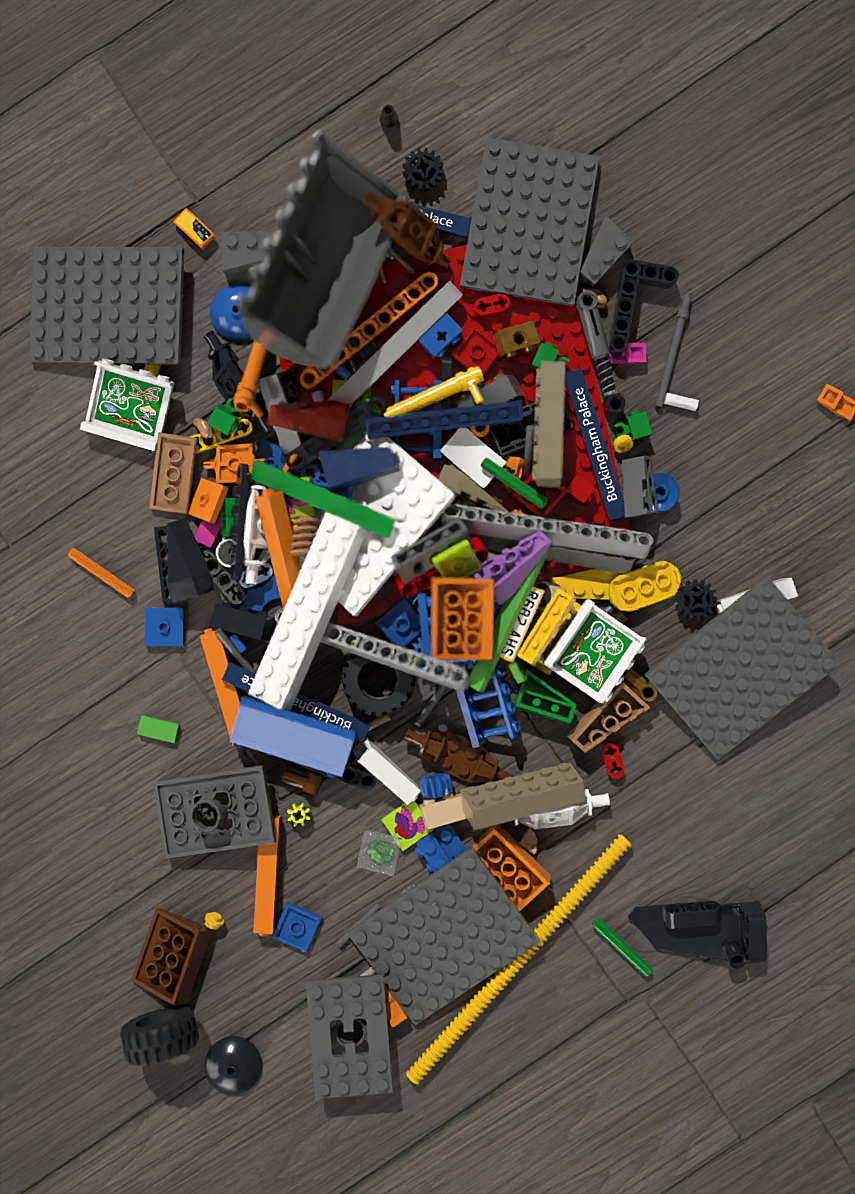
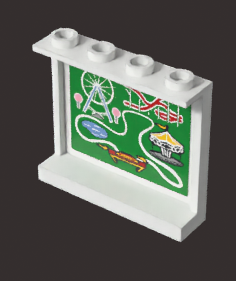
M102 358V361H96L94 365H97L87 416L86 420L81 422L80 430L155 451L158 433H163L175 382L169 381L170 378L167 376H152L151 372L139 369V372L134 371L132 366L114 365V361Z
M586 599L542 664L597 702L603 703L611 698L613 687L615 685L618 686L623 680L624 676L622 674L625 669L629 670L634 664L635 660L633 658L636 653L640 654L644 649L646 638L640 637L595 606L593 601Z

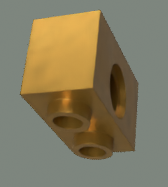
M533 321L499 330L493 335L500 358L507 356V359L512 358L521 351H524V353L532 352L540 343ZM514 337L520 340V345L515 343Z

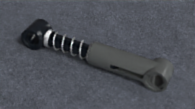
M586 290L575 299V307L580 314L591 359L597 362L598 376L601 377L600 383L603 384V410L609 415H615L624 410L626 401L617 391L618 389L615 388L616 382L613 381L612 376L614 375L610 370L612 367L609 366L608 362L610 359H607L610 351L597 307L598 297L593 291ZM583 298H587L590 301L589 306L583 304ZM611 400L617 402V409L611 407Z

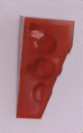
M336 400L271 405L267 425L343 443L352 404Z

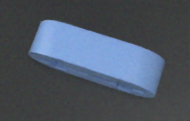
M267 563L264 566L265 568L269 567L270 570L267 572V576L265 574L258 576L257 584L269 579L273 575L274 570L271 564ZM262 566L258 567V572L262 570ZM246 570L242 572V574H241L242 577H241L240 580H238V581H239V584H240L242 587H244V588H251V587L257 585V584H250V585H249V584L243 583V580L245 579V576H244V575H246Z

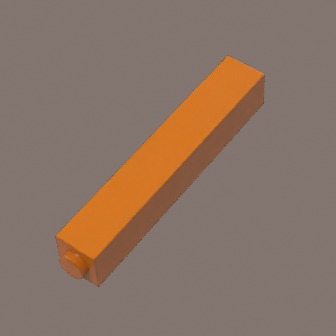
M267 489L262 491V495L255 498L282 606L285 608L301 572L299 557L290 555V551L296 549L291 547V544L295 541L292 539L293 532L283 492Z
M213 627L204 630V634L199 636L231 738L242 698L238 687L221 680L230 662L227 648L215 635L216 630Z
M272 815L277 842L258 845L253 933H258L259 936H270L275 930L281 815Z

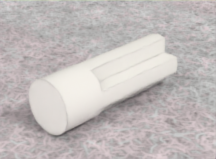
M666 393L664 404L696 411L699 400Z

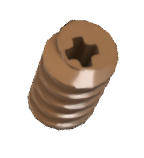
M296 516L299 519L293 520V524L298 527H294L293 532L297 534L293 535L292 539L297 542L291 544V547L296 550L290 551V555L307 557L310 546L313 544L311 538L316 537L312 530L318 528L312 525V523L318 522V519L308 516Z

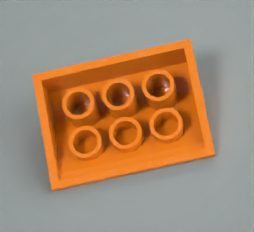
M431 577V658L492 659L493 579Z
M500 824L491 826L473 845L475 851L519 911L550 884L551 875Z

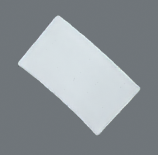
M459 428L441 449V452L483 488L487 486L494 476L480 466L481 462L487 457L501 467L506 463L505 460L467 428Z

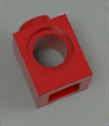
M578 474L573 477L565 488L568 490L566 494L581 505L585 502L589 503L595 495L593 493L595 487Z

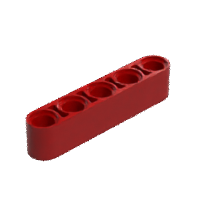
M471 538L474 544L471 548L480 563L487 559L488 551L480 538ZM435 566L406 584L400 575L397 574L395 582L403 596H412L431 587V577H442V575Z

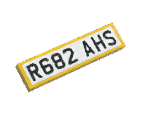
M532 586L500 655L501 658L513 663L544 594L543 590Z

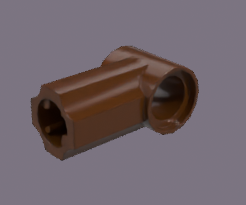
M288 765L282 781L300 787L301 790L307 793L317 795L324 776L313 771H304Z

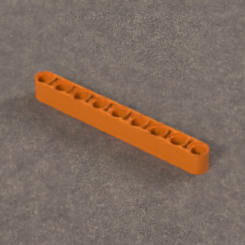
M426 272L349 334L342 349L344 353L343 359H337L335 365H330L329 370L325 372L315 366H309L301 375V385L306 389H312L429 295L438 284L437 276L432 272ZM424 279H430L433 286H426ZM409 291H416L418 298H411ZM394 303H401L403 305V310H396L394 308ZM379 315H386L389 321L387 323L381 322ZM364 327H372L374 334H366ZM352 338L357 339L359 346L352 347L349 344V340ZM305 375H312L315 381L312 384L306 383L304 381Z

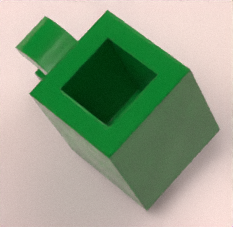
M548 342L545 344L541 343L531 368L535 370L541 368V361L569 363V359L566 357L556 359L559 352L556 346Z
M233 397L227 400L226 407L222 404L216 406L207 423L226 435L235 433L241 424L239 422L241 416L235 413L239 410L232 405Z
M637 410L628 413L629 417L625 419L626 425L624 423L614 425V428L621 427L623 430L617 437L629 434L633 441L652 434L646 411L640 413Z

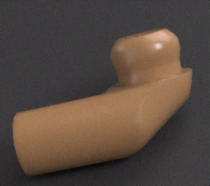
M583 287L582 292L590 290L597 295L598 309L606 307L607 298L599 289Z
M200 418L194 419L193 424L198 428L202 437L212 438L214 436V429L209 428L205 420Z

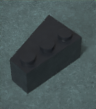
M223 602L222 605L215 604L210 627L221 628L225 631L271 641L278 625L275 617L268 616L267 612L257 610L254 613L251 612V608L240 606L239 609L234 608V604Z

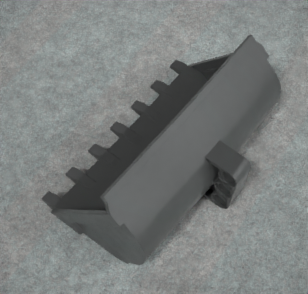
M317 131L314 138L316 153L311 162L305 157L302 163L303 179L299 187L294 184L289 191L291 203L286 214L280 211L277 217L278 231L273 241L267 238L264 245L266 254L261 269L258 266H254L251 273L254 285L250 295L247 297L245 294H241L238 304L248 333L256 343L289 361L323 369L330 365H335L375 282L393 239L380 223H375L372 220V209L363 203V199H366L364 198L365 195L372 192L380 200L390 197L392 200L407 202L410 197L400 194L325 135L323 136L320 131Z

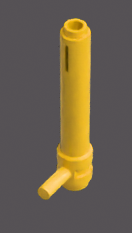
M478 366L475 368L470 367L464 373H457L456 377L388 407L384 412V416L415 413L460 391L465 392L469 389L477 405H480L484 400L477 386L481 384L480 382L484 381L482 372Z

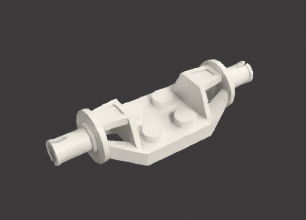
M255 480L254 485L248 486L244 558L241 561L242 564L247 566L246 584L258 583V567L266 566V562L270 558L255 497L259 496L260 492L272 488ZM256 549H262L263 551L259 559L254 560Z
M585 789L586 801L516 819L514 823L516 826L519 822L534 830L572 825L586 813H588V816H592L593 807L610 806L609 795L606 793L591 796L589 790Z

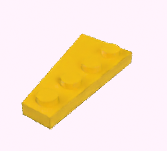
M592 569L550 579L559 584L563 592L576 599L610 600L608 596L610 583L616 576L622 573Z

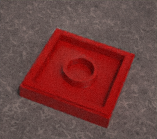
M473 325L450 357L466 369L478 366L484 376L499 357V353L494 340Z

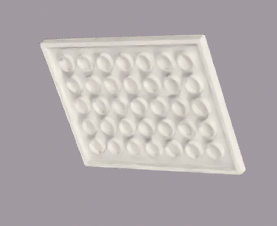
M367 432L353 449L390 447L394 453H398L401 463L398 464L400 471L354 487L353 501L397 519L390 538L368 530L338 601L356 617L396 570L390 556L419 541L456 497L452 491L389 437L368 439ZM317 507V515L308 516L318 519V522L312 523V525L318 527L316 530H312L314 534H317L326 511ZM299 557L301 567H303L307 557Z

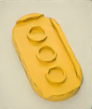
M657 561L631 570L628 573L620 574L610 583L608 589L610 602L620 611L631 612L669 599L676 594L681 585V574L676 566L666 561Z

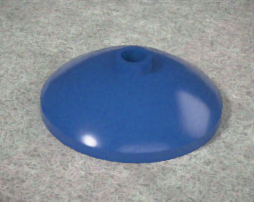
M231 284L222 288L213 298L210 306V319L216 331L224 338L237 342L252 339L243 321L241 311L235 313L234 308L239 307L238 301L241 294L249 297L253 287L245 284Z

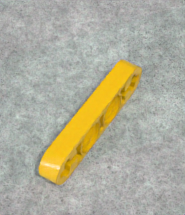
M240 419L239 422L241 424L239 428L242 427V423L249 425L247 432L244 433L243 430L237 431L238 436L233 432L228 439H223L221 431L213 428L215 431L213 443L208 446L203 443L204 437L200 433L190 436L199 438V443L202 446L200 448L197 445L196 454L251 435L254 429L253 424L248 419Z

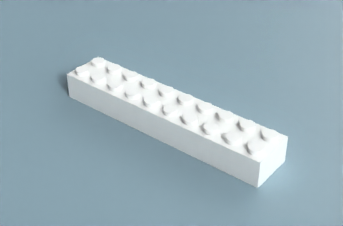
M327 512L325 513L249 690V694L279 709L291 710L368 530Z

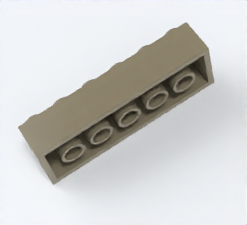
M541 361V368H537L536 386L540 387H536L535 405L539 406H535L534 424L538 425H535L534 443L538 444L534 445L533 462H537V464H533L532 481H536V487L560 488L565 362Z
M570 762L460 790L463 811L474 830L586 801L584 781Z

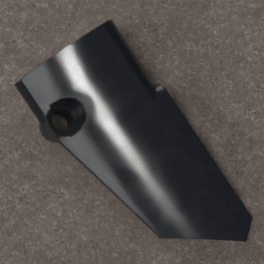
M699 901L635 907L628 915L656 949L725 960L734 969L742 968L746 962H766L767 920L759 901L719 904L716 901Z

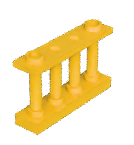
M557 589L517 656L550 675L553 670L542 663L582 605L575 602L576 599Z

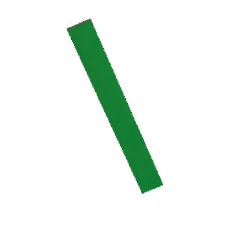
M255 460L250 479L275 490L282 491L284 494L383 537L390 538L397 519L260 460Z

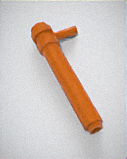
M254 341L242 381L238 384L233 402L237 410L245 412L251 408L257 417H261L264 412L254 401L268 349Z

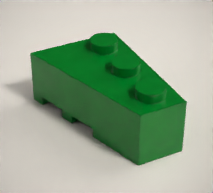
M528 669L524 670V681L519 685L514 702L515 708L560 723L570 724L576 704L533 675Z

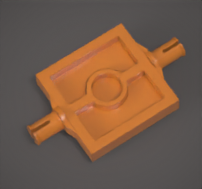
M253 443L216 446L215 460L204 462L203 468L204 470H215L217 484H236L239 463L249 465V473L247 474L250 477L255 460L267 462V459H256L255 445ZM249 478L247 483H254V480Z

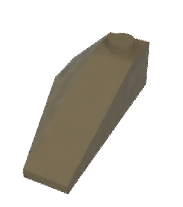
M451 463L448 466L444 464L438 480L457 497L471 500L474 504L490 510L508 512L466 474L459 471V467Z

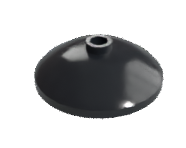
M228 1036L222 1038L212 1045L206 1055L205 1074L211 1085L222 1093L233 1095L244 1093L251 1089L260 1077L262 1071L260 1052L251 1041L243 1037ZM232 1067L235 1071L230 1072L228 1068Z

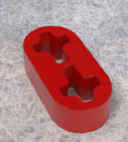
M505 294L479 298L474 304V311L480 317L503 313L509 309L510 299ZM499 299H502L503 302L506 301L504 308H501L500 305L494 306L493 304L498 303ZM480 303H483L484 306L491 305V307L485 309V312L478 309Z
M607 742L601 749L606 772L611 778L618 779L625 772L620 750L614 743ZM609 746L615 749L612 753L614 759H611L610 755L605 753ZM612 762H615V765L620 767L616 775L614 772H610L613 769Z

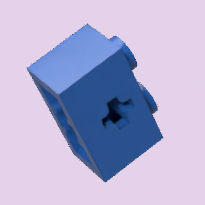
M446 313L418 339V343L433 359L441 358L448 352L446 349L451 344L455 345L462 339L461 334L463 330ZM438 335H445V341H438Z

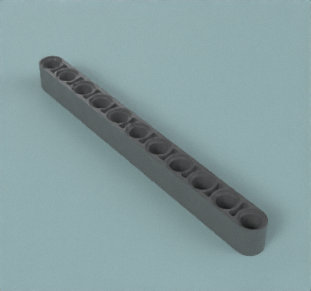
M441 515L428 529L426 535L442 528L440 525ZM469 533L471 538H480L485 548L493 551L502 552L506 548L510 550L518 546L520 540ZM550 545L548 548L549 551L545 560L622 574L630 572L636 560L634 557Z

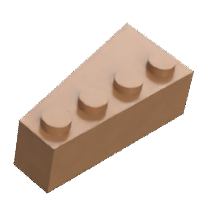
M622 681L618 686L615 685L611 690L613 694L607 702H596L568 733L567 737L585 753L606 739L608 735L619 730L621 726L635 719L637 715L651 708Z

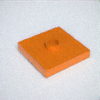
M201 478L188 514L215 524L228 487Z

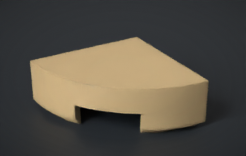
M528 827L518 843L535 854L537 850V837L534 831Z

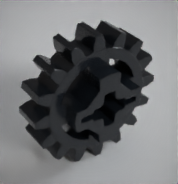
M417 148L416 154L411 151V158L406 156V163L402 165V168L405 170L403 171V177H407L406 183L412 182L411 188L414 189L418 186L420 192L422 187H425L426 191H429L430 185L436 188L435 182L440 183V176L444 174V170L441 169L444 164L439 162L440 155L435 157L434 150L428 153V148H425L424 152ZM421 163H422V166L424 167V169L426 170L425 176H424V173L422 172V170L420 169V168H421Z
M693 579L692 584L690 581H685L686 587L683 585L679 586L682 591L676 592L679 599H676L675 602L680 603L677 610H683L682 616L688 614L689 620H692L693 616H695V620H700V616L703 619L707 618L706 613L713 614L711 607H717L713 601L717 600L718 597H713L716 590L709 589L711 587L710 583L704 585L705 580H700L698 583L697 579ZM700 587L701 589H699L697 592H694L690 588ZM684 596L687 597V604H686V605H685V603H684ZM693 596H699V603H693L695 601ZM697 607L703 610L697 613L692 612Z

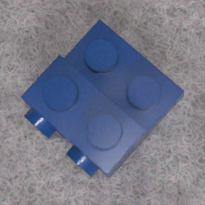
M450 823L439 826L416 842L418 847L415 848L421 858L425 857L428 861L426 867L431 874L467 850Z

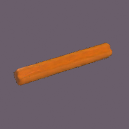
M72 548L68 553L69 558L127 598L134 594L135 590L77 549Z

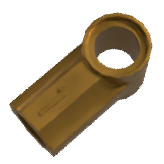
M630 668L623 675L622 682L642 700L650 702L657 697L655 686L647 682L633 669ZM646 687L652 689V696L649 698L643 696V690Z

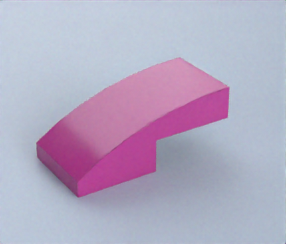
M628 343L622 355L614 356L611 353L608 354L607 359H610L608 361L609 365L646 363V343ZM613 344L616 349H622V344Z
M219 512L215 524L205 520L201 522L194 536L196 541L212 548L219 531H221V512Z

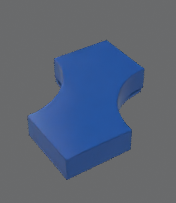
M272 575L269 582L261 588H248L243 607L263 611L268 602L280 598L275 576Z

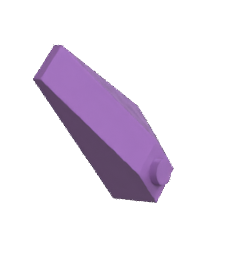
M539 531L520 541L518 546L510 550L508 548L502 550L501 555L492 558V556L481 563L483 569L474 573L473 576L476 579L494 580L493 599L501 605L517 591L550 547L552 541Z

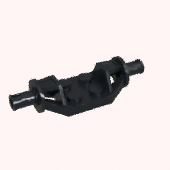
M212 330L203 336L212 349L207 357L209 360H212V380L227 401L229 398H234L237 393L238 384L242 381L239 369L235 366L239 358L231 349L232 345L230 343L221 344ZM257 392L254 401L264 412L261 417H257L250 409L245 412L237 411L235 413L247 417L249 422L257 420L265 434H268L274 428L272 421L267 415L268 411L264 397L261 392Z

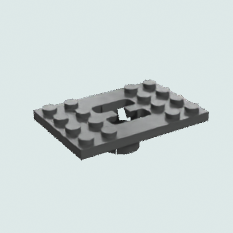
M264 765L153 782L165 859L277 842ZM226 792L228 794V805H222L215 799L219 793ZM197 796H202L200 801L197 802ZM203 802L210 803L217 810L218 820L214 827H207L200 822L201 819L211 817L210 807L200 809ZM229 815L232 818V828L225 829L220 827L225 816Z
M384 974L306 980L315 1099L393 1093ZM338 1020L336 1025L331 1028L330 1022ZM356 1020L361 1024L362 1031H364L362 1036L354 1041L345 1040L339 1034L338 1027L343 1023L344 1032H353V1023ZM365 1039L368 1042L369 1051L358 1053L356 1047ZM336 1041L345 1047L346 1052L344 1054L336 1055L333 1053L332 1045Z

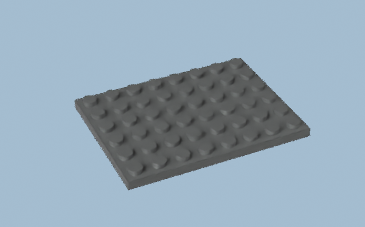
M486 137L460 288L505 294L507 296L573 307L600 156Z
M34 247L29 361L32 363L94 364L96 361H102V358L114 361L113 364L180 365L184 248Z
M766 576L646 672L645 676L719 760L841 663L772 580Z
M473 846L348 931L349 937L377 974H384V984L414 1025H417L540 942L538 935Z

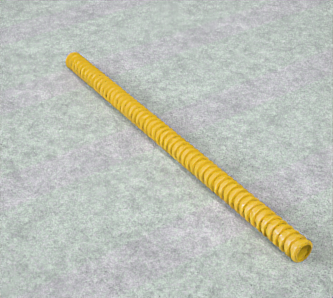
M619 834V838L614 839V843L610 844L611 847L606 848V852L602 853V857H598V861H594V865L590 866L591 869L586 870V874L582 875L583 878L578 879V883L574 884L575 887L570 888V892L566 893L567 896L562 897V901L558 902L559 905H555L554 910L550 911V915L547 914L546 919H542V924L539 923L538 928H534L535 933L540 938V942L500 968L498 973L495 972L494 977L490 978V982L487 981L486 986H482V990L478 991V995L475 994L474 999L470 1000V1004L467 1003L466 1008L462 1009V1013H458V1017L454 1018L455 1021L450 1022V1026L446 1027L447 1030H443L442 1035L440 1034L438 1039L434 1040V1044L431 1043L430 1048L426 1049V1053L423 1052L422 1057H419L418 1061L414 1062V1066L412 1065L410 1070L406 1071L410 1081L418 1085L420 1080L424 1079V1075L426 1076L428 1071L432 1070V1066L434 1067L436 1062L440 1061V1057L442 1058L444 1053L448 1052V1048H452V1044L456 1043V1039H460V1035L464 1034V1030H468V1026L472 1025L471 1022L476 1021V1017L480 1016L479 1013L484 1012V1008L488 1007L487 1004L492 1003V999L496 998L495 995H499L500 990L504 989V985L507 986V982L512 981V976L515 977V973L520 972V968L524 967L523 964H527L528 959L532 958L531 955H535V951L540 949L539 946H543V942L548 940L547 937H551V933L556 931L555 928H559V924L564 923V918L567 919V915H571V911L576 909L575 906H579V902L584 900L583 897H587V893L592 891L591 888L596 887L595 884L600 882L599 879L604 878L603 875L608 873L607 870H611V866L616 864V860L619 861V857L624 856V851L627 852V848L632 847L631 843L623 835Z

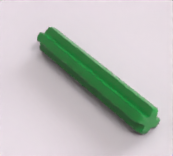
M486 457L481 462L480 466L539 508L542 509L547 504V498L491 459Z
M597 918L592 923L593 928L644 976L647 977L652 973L653 969L600 918Z

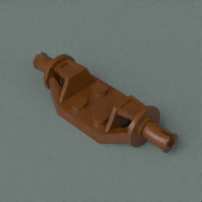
M372 192L365 195L364 198L366 199H363V203L372 209V220L375 223H380L386 232L408 252L427 265L436 262L442 269L450 265L448 262H451V259L443 254L444 244L439 238L438 225L412 202L392 200L390 197L380 200Z
M408 729L407 735L403 739L419 746L418 755L421 756L422 754L433 767L467 782L487 783L494 779L499 781L505 779V777H514L513 774L498 769L499 760H495L484 746L473 748L471 740L450 731L431 732L428 730L427 734L422 736ZM429 738L438 739V740H441V742L435 741V740H431V739H429ZM483 759L491 763L493 766L483 761Z

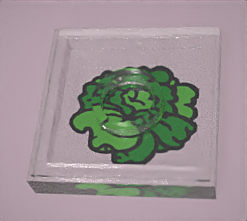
M365 829L357 867L394 876L402 838Z

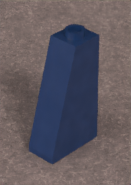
M390 447L325 450L319 452L327 486L332 492H339L348 489L350 486L354 487L400 471L398 466L401 463L397 452L394 453Z

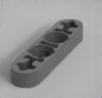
M197 543L199 548H205L204 554L207 557L212 556V558L205 561L207 567L211 561L218 563L217 571H210L211 578L233 604L244 603L246 592L237 580H231L227 587L222 586L220 579L223 576L230 578V572L217 560L216 555L208 546ZM235 584L237 587L233 589L238 593H242L240 596L242 599L234 600V593L232 591L228 593L226 590L232 588Z

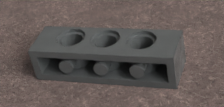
M457 518L390 556L398 574L406 584L434 568L435 564L432 558L466 539L470 546L474 544L468 529L460 518Z

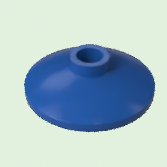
M666 473L653 474L659 511L669 510L678 501V483L672 476ZM661 489L665 490V495L663 496L660 494Z

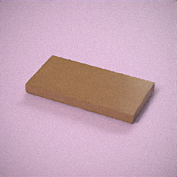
M158 433L149 509L188 514L198 438Z

